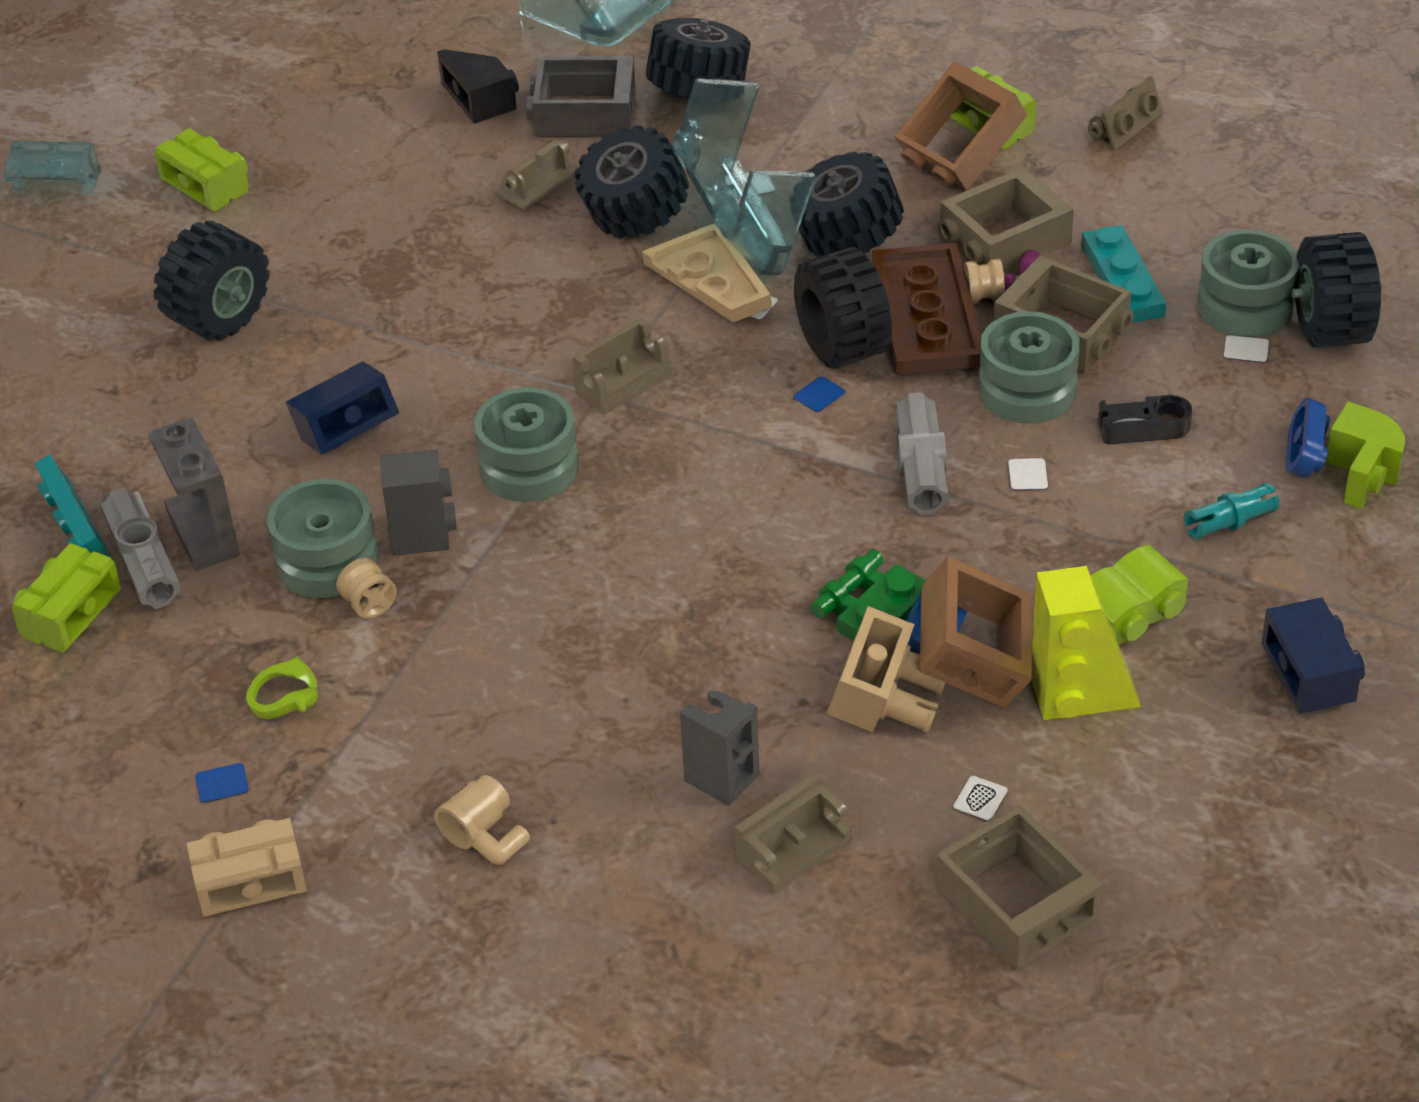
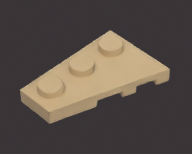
M719 222L641 251L644 265L733 323L772 308L770 293Z

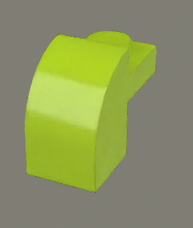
M1349 401L1331 428L1328 455L1325 463L1349 471L1344 503L1362 509L1371 492L1378 494L1383 483L1393 486L1397 485L1405 447V436L1400 426L1389 416Z

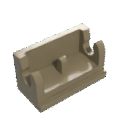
M641 317L573 356L576 394L605 415L672 375V368L669 367L668 347L665 338L661 336L655 339L653 344L650 324Z
M812 773L734 826L736 861L774 894L852 839V829L842 819L838 818L847 813L848 809L841 799L824 786L818 776Z

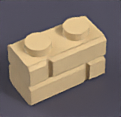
M290 818L278 821L262 820L252 827L229 833L212 832L203 836L200 840L186 843L203 917L307 892Z

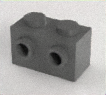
M438 450L382 455V490L393 556L449 550L448 531L457 530L454 502L445 503L444 497L452 496L449 468L440 469Z

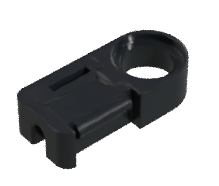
M1177 395L1145 397L1143 402L1106 405L1105 400L1099 403L1098 424L1103 442L1106 444L1177 439L1185 436L1190 431L1192 405L1188 400ZM1164 413H1173L1181 416L1182 418L1180 420L1170 421L1161 418L1160 415Z

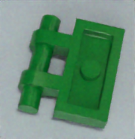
M871 549L864 556H856L849 562L845 568L846 572L837 581H828L819 590V597L810 604V609L818 618H824L831 611L838 614L837 632L854 641L868 606L906 621L926 580L897 564L885 574L877 571L884 564V557L878 550ZM857 587L866 590V592L858 599L850 595Z

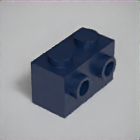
M363 361L285 402L301 440L320 454L339 447L350 439L399 414L385 375Z
M1323 597L1266 609L1261 644L1299 714L1356 702L1360 680L1365 676L1364 662L1361 654L1357 650H1352L1345 638L1344 627L1340 618L1337 615H1332Z

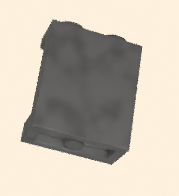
M193 417L150 431V442L178 495L164 500L166 511L195 571L240 556L222 473Z

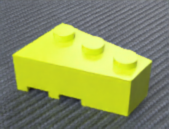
M1087 566L1036 572L1031 682L1043 720L1072 718L1080 715L1141 707L1127 663L1117 643Z

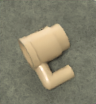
M482 775L476 781L468 782L434 812L437 827L452 844L462 849L473 847L494 865L506 863L530 841L529 833L520 825L513 827L499 841L487 832L501 819L502 812L510 806V798L505 788L496 779L488 775Z

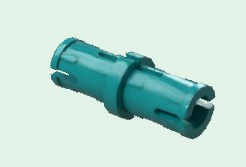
M1269 483L1260 484L1258 487L1239 494L1228 492L1219 496L1217 502L1186 511L1183 517L1184 525L1187 527L1194 523L1202 522L1198 524V527L1187 531L1195 540L1224 528L1235 530L1244 526L1246 520L1277 511L1279 508V497L1276 495L1266 500H1261L1265 498V495L1276 491Z

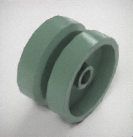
M1240 229L1224 232L1211 239L1203 249L1201 280L1199 281L1197 310L1204 322L1217 331L1232 336L1251 338L1270 335L1285 327L1293 314L1295 298L1292 297V289L1297 285L1299 263L1296 258L1297 253L1293 246L1281 237L1261 230Z
M1024 311L1004 315L990 323L981 335L979 396L985 407L998 417L1016 423L1045 422L1056 419L1067 412L1076 400L1077 369L1079 363V337L1073 327L1059 317L1042 312Z
M523 387L509 389L494 395L479 407L474 418V428L481 480L490 492L506 500L519 502L539 501L563 492L575 480L579 470L578 451L575 440V420L573 409L563 396L548 389Z
M314 479L298 483L283 491L270 505L266 522L273 547L274 561L279 580L290 591L314 598L338 596L340 594L336 587L337 578L349 563L360 558H369L376 564L378 563L379 553L373 531L374 524L371 507L367 496L357 486L339 479Z

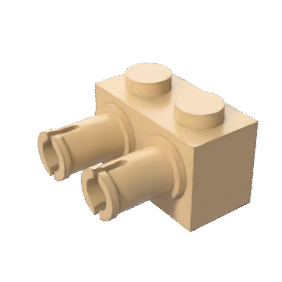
M867 607L827 710V715L872 733L878 720H884L885 716L928 733L939 703L928 701L897 688V681L900 678L933 691L937 695H941L946 682L919 671L920 654L910 651L911 646L908 645L915 624L872 607Z

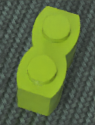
M1150 545L1138 547L1123 556L1113 567H1106L1091 574L1118 645L1127 640L1134 641L1141 637L1149 624L1159 622L1165 618L1171 619L1175 617L1186 604L1188 578Z

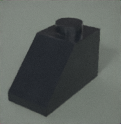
M446 49L437 52L441 84L474 124L517 109L515 93L519 91L517 77L513 70H507L497 57Z

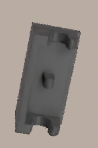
M709 691L707 693L708 701L713 706L720 707L722 709L720 712L708 714L702 708L690 704L680 712L684 781L729 806L760 775L757 706L750 702L745 705L719 691Z

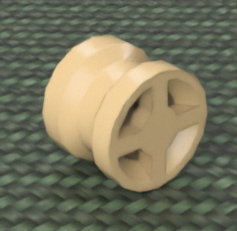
M991 259L987 264L978 265L975 261L964 263V273L972 304H978L981 299H991L995 302L1005 292L1004 272L1000 259Z
M360 558L349 563L341 571L336 582L339 594L346 601L351 602L352 608L360 617L366 619L375 618L383 614L390 608L397 594L396 585L387 575H383L379 566L369 558Z

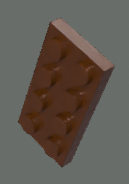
M957 243L872 250V264L884 284L891 309L892 336L890 347L896 374H920L980 367L981 335Z

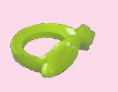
M295 656L289 661L270 666L261 671L249 686L246 701L252 713L262 719L270 720L298 710L303 713L318 700L317 680L311 669L301 658ZM273 677H295L305 681L308 685V688L288 693L272 704H259L256 700L260 687Z

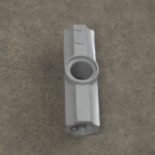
M908 393L906 398L896 403V421L899 433L897 434L899 475H904L907 506L916 510L919 515H934L941 507L947 506L948 487L945 476L944 431H939L935 401L928 399L924 393Z
M126 487L111 491L106 501L101 503V510L119 550L123 569L130 576L141 604L153 606L155 609L171 605L174 597L181 592V588L161 543L157 524L153 519H150L139 492L129 491Z

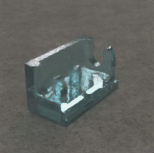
M13 141L3 175L6 182H14L12 192H22L26 179H38L47 181L77 180L78 184H84V194H92L98 175L101 173V167L93 144L90 142Z

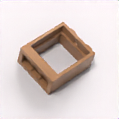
M954 60L894 137L903 149L901 153L902 158L911 166L919 170L924 166L931 170V174L943 185L950 187L952 184H955L967 191L1026 118L1027 113L1015 93ZM967 99L992 113V116L953 164L927 149L926 146L961 102Z
M947 556L922 585L919 671L1005 708L1032 680L1031 593ZM957 606L999 625V650L957 632ZM966 669H971V670H973V671H972V672H966V671H964V670H966Z

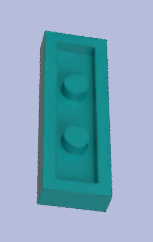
M1123 225L1082 232L1081 247L1098 278L1131 291L1130 311H1133L1132 323L1165 317L1166 301Z
M49 454L34 463L43 481L37 484L38 489L51 507L58 506L57 509L52 511L53 517L66 535L71 532L73 534L71 538L67 539V543L86 548L90 553L94 551L111 557L113 562H115L72 482L52 455Z

